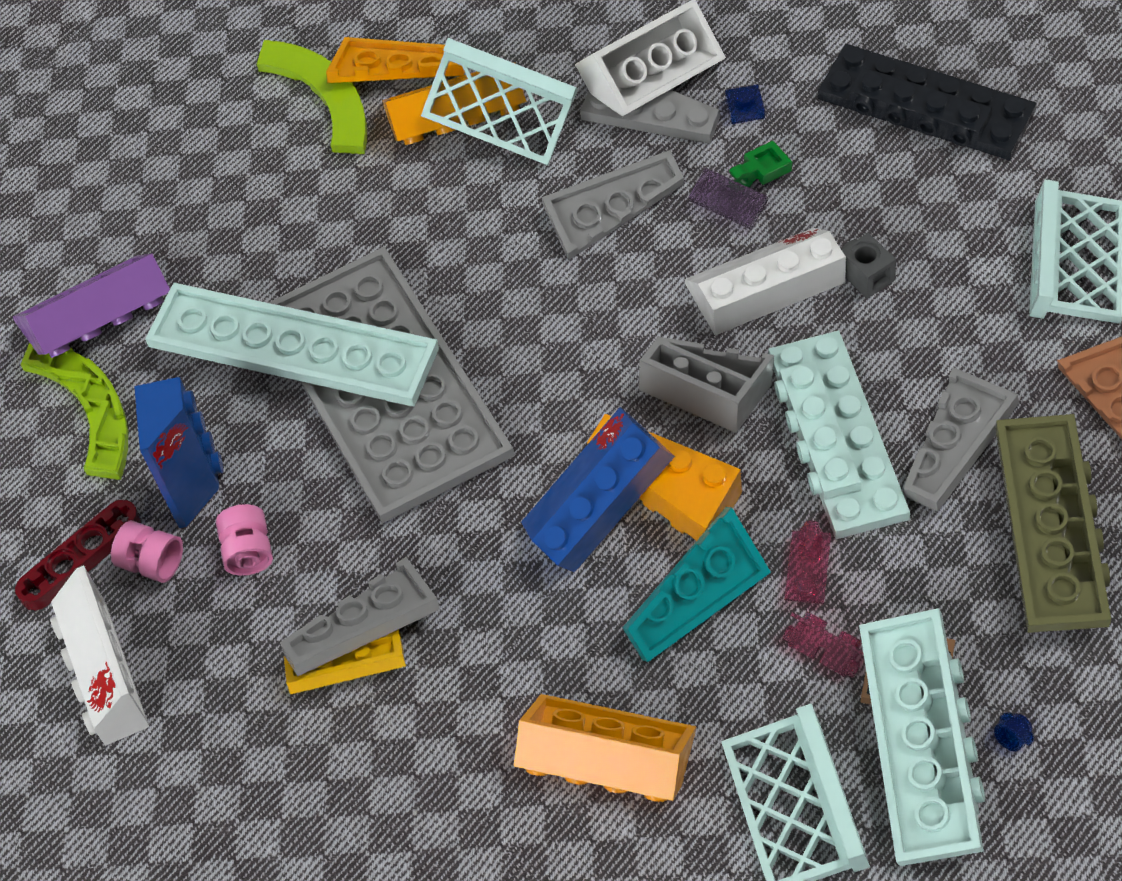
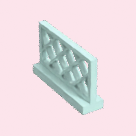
M448 38L443 49L442 60L421 116L549 165L578 88ZM450 61L462 65L468 78L450 87L445 76ZM469 69L480 72V74L472 77ZM484 76L493 77L499 92L482 99L474 81ZM443 81L446 89L438 92ZM500 81L506 82L513 86L503 89ZM470 83L477 102L460 109L452 91ZM517 88L526 90L532 104L513 111L506 93ZM448 93L456 112L445 117L431 113L436 98ZM532 93L544 98L535 102ZM502 95L510 114L491 121L484 103ZM549 100L562 104L563 107L558 119L545 124L538 105ZM480 106L488 124L472 129L467 126L462 113ZM534 108L541 126L523 134L516 115ZM458 116L461 124L449 119ZM512 118L519 136L506 142L499 139L494 125ZM555 125L552 136H550L547 128ZM490 128L493 136L485 134L481 131ZM543 130L549 142L544 156L532 152L525 138ZM522 140L525 149L516 146L513 143Z
M1044 179L1035 200L1029 316L1044 319L1047 312L1120 324L1122 321V201L1058 190L1059 182ZM1062 203L1074 205L1082 213L1071 218L1062 209ZM1099 210L1116 212V220L1107 224L1096 212ZM1086 218L1099 229L1090 236L1078 225V223ZM1068 229L1080 240V242L1072 247L1060 237ZM1104 235L1115 245V249L1108 253L1095 242ZM1085 247L1098 258L1089 265L1076 253ZM1067 258L1079 269L1078 272L1071 276L1059 266V263ZM1103 264L1114 274V278L1108 282H1105L1094 271ZM1084 276L1097 287V289L1089 294L1076 283L1077 280ZM1067 287L1079 300L1074 303L1058 301V292ZM1103 293L1113 303V310L1100 308L1093 299Z
M812 703L797 708V715L721 741L766 881H776L772 868L780 853L799 863L792 876L777 881H816L851 868L855 873L870 867ZM795 729L798 741L791 754L772 747L779 734ZM747 745L761 749L752 768L737 762L734 750ZM801 751L803 752L806 761L798 758ZM769 753L787 761L777 780L759 772ZM794 764L810 772L811 777L804 791L785 784ZM741 772L748 774L745 781H743ZM755 778L773 786L764 805L749 799L748 791ZM814 787L816 789L818 798L811 795ZM781 790L799 798L790 817L771 809ZM806 802L814 804L823 810L824 815L816 829L797 821ZM753 809L760 811L757 819L755 818ZM767 816L786 823L776 843L761 836L760 829ZM827 824H828V827H829L831 836H829V835L823 833L824 830H825V828H826V826H827ZM793 827L812 835L803 855L784 847ZM819 840L835 846L839 859L821 865L811 860L810 857ZM765 846L772 849L769 858ZM806 866H809V867L812 868V869H809V870L804 871V869H805Z

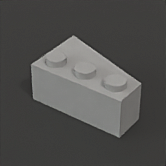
M657 337L639 360V390L737 433L772 385L774 355L762 353V358L739 355V349L727 348V352L704 349V344Z

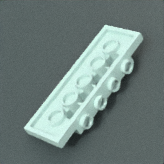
M840 331L769 348V354L774 355L773 370L777 381L774 382L778 401L779 403L785 402L788 411H785L788 429L790 433H797L799 441L796 442L799 459L802 464L808 463L811 472L807 473L811 492L813 495L819 494L835 540L910 520V510Z
M937 608L859 625L897 864L905 866L984 852L978 815L980 814L978 803L985 802V793L981 778H973L971 763L978 761L977 748L973 737L966 738L964 723L971 722L970 709L966 697L959 698L957 684L964 683V675L959 658L952 659L948 651L940 609Z

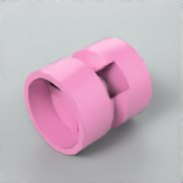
M250 504L236 505L223 510L216 518V527L219 541L222 544L220 549L225 570L233 575L244 576L256 574L267 569L272 563L273 556L267 536L268 530L263 510L258 506Z
M130 520L120 527L114 538L111 549V561L116 567L133 573L140 572L141 576L165 583L173 577L179 567L183 553V542L180 537L160 530L154 531L152 527Z

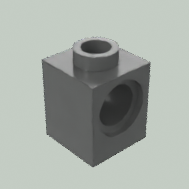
M869 233L864 234L857 240L849 241L842 248V252L846 256L845 278L866 299L895 281L896 258Z

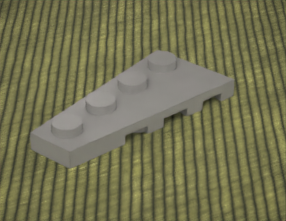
M588 90L580 110L581 120L709 144H711L720 119L719 109L672 90L661 94L624 116L619 115L595 98Z
M671 150L546 195L542 197V204L566 257L570 260L684 185V177Z
M953 367L949 375V384L946 391L942 392L939 399L935 418L933 421H930L926 431L924 445L922 449H919L903 487L905 497L938 512L996 435V420L1008 419L1018 406V394Z
M407 557L397 562V570L387 577L380 574L369 581V589L356 598L349 595L337 603L338 607L333 614L328 617L319 615L280 642L283 654L297 676L314 670L329 661L440 610L437 597Z

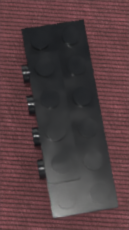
M846 43L818 89V100L1009 161L1028 128L1037 106V102Z

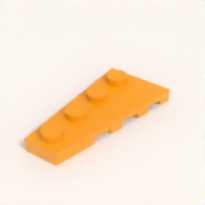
M344 37L326 71L327 83L435 77L444 54L443 49L445 45ZM450 61L445 76H464L465 71L462 65Z

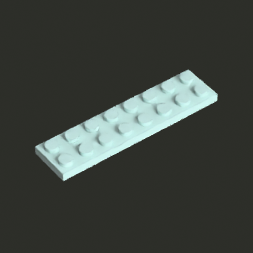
M173 283L145 338L148 347L413 407H415L439 350L437 339Z

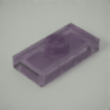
M708 168L704 169L689 195L690 202L750 230L768 201L766 195Z

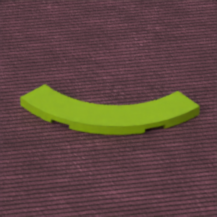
M264 40L257 61L259 72L282 75L297 81L301 80L309 85L311 90L320 97L330 111L332 118V139L330 144L332 152L365 154L367 122L360 96L353 83H327L326 71L331 61L314 51L290 43Z
M29 343L20 364L23 370L47 377L61 384L78 399L87 414L90 429L89 449L83 468L86 474L121 480L128 453V426L122 403L110 380L92 360L74 352L71 347L68 351L51 358L49 353L38 355Z

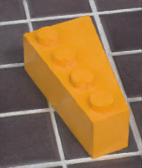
M604 414L588 440L587 445L612 416ZM649 432L675 457L639 499L642 500V504L652 512L657 511L671 522V526L683 534L685 532L697 541L725 507L734 508L742 494L741 469Z

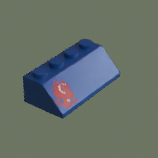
M180 377L134 386L140 452L178 527H187L219 490L218 474L224 472L220 452H215L212 434L210 431L206 432L202 412H197L193 391H186Z
M619 407L521 523L532 542L557 566L575 573L675 456L623 408Z

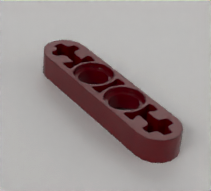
M117 500L109 504L25 573L15 586V593L23 606L28 610L34 611L45 608L51 603L76 568L84 565L87 572H89L111 553L112 544L117 532L125 523L117 520V518L122 515L123 517H128V520L125 522L132 520L141 523V517L134 504L128 500ZM108 526L109 530H112L113 533L108 535L104 527ZM90 537H103L102 543L97 548L91 550L84 548L85 542ZM61 561H73L74 564L68 572L63 574L55 572L56 566ZM47 574H49V576L53 580V583L50 584L49 581L45 579V576ZM35 587L38 590L40 589V592L34 595L29 593V590Z

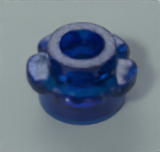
M1005 712L1000 715V721L994 728V735L1004 748L1017 752L1025 745L1030 746L1033 743V727L1024 715Z

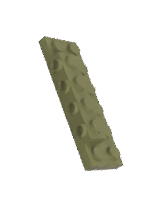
M1066 414L996 420L995 429L1027 633L1110 627L1111 614L1106 587L1110 586V572L1108 564L1101 563L1099 552L1104 550L1103 533L1101 528L1095 529L1093 518H1097V500L1095 494L1089 495L1087 484H1091V467L1089 461H1083L1075 415Z

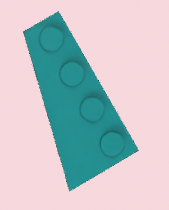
M725 507L622 627L643 661L649 662L771 573L732 507Z

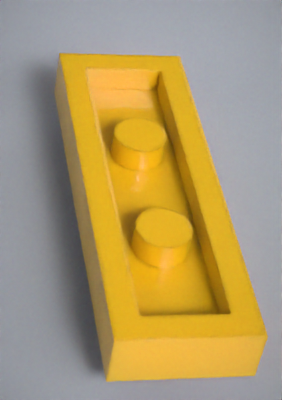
M399 629L300 676L296 675L290 663L284 657L286 684L290 695L406 667Z

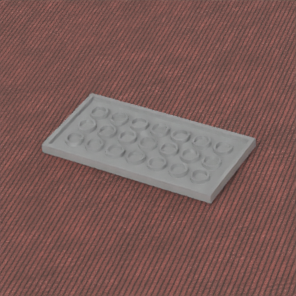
M385 246L268 302L437 339L439 350L415 407L300 381L382 524L515 456L512 445Z

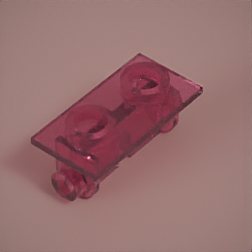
M806 521L799 531L792 530L785 601L824 604L831 534L823 533L822 529L819 528L820 524L816 521Z
M808 611L804 618L792 612L791 616L799 621L796 627L788 626L783 635V639L788 641V646L814 659L821 646L826 650L819 663L839 673L842 677L849 675L853 678L860 667V663L855 660L859 654L864 656L863 651L859 649L862 641L842 630L838 637L825 630L828 622Z

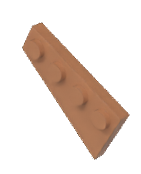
M1121 336L1057 360L1058 369L1122 439Z

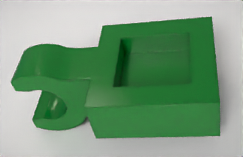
M772 140L745 153L744 164L736 165L729 170V173L735 179L729 182V186L736 194L746 191L756 179L762 185L767 184L791 172L792 161Z

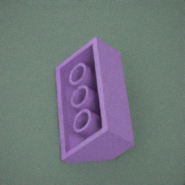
M153 254L138 255L13 316V319L38 355L49 353L50 357L53 358L70 349L69 342L81 337L83 342L90 340L102 333L101 326L111 321L114 326L133 318L131 311L141 306L145 310H149L163 303L162 296L167 294L170 288Z

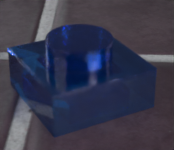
M758 84L725 90V100L731 124L765 119V108Z

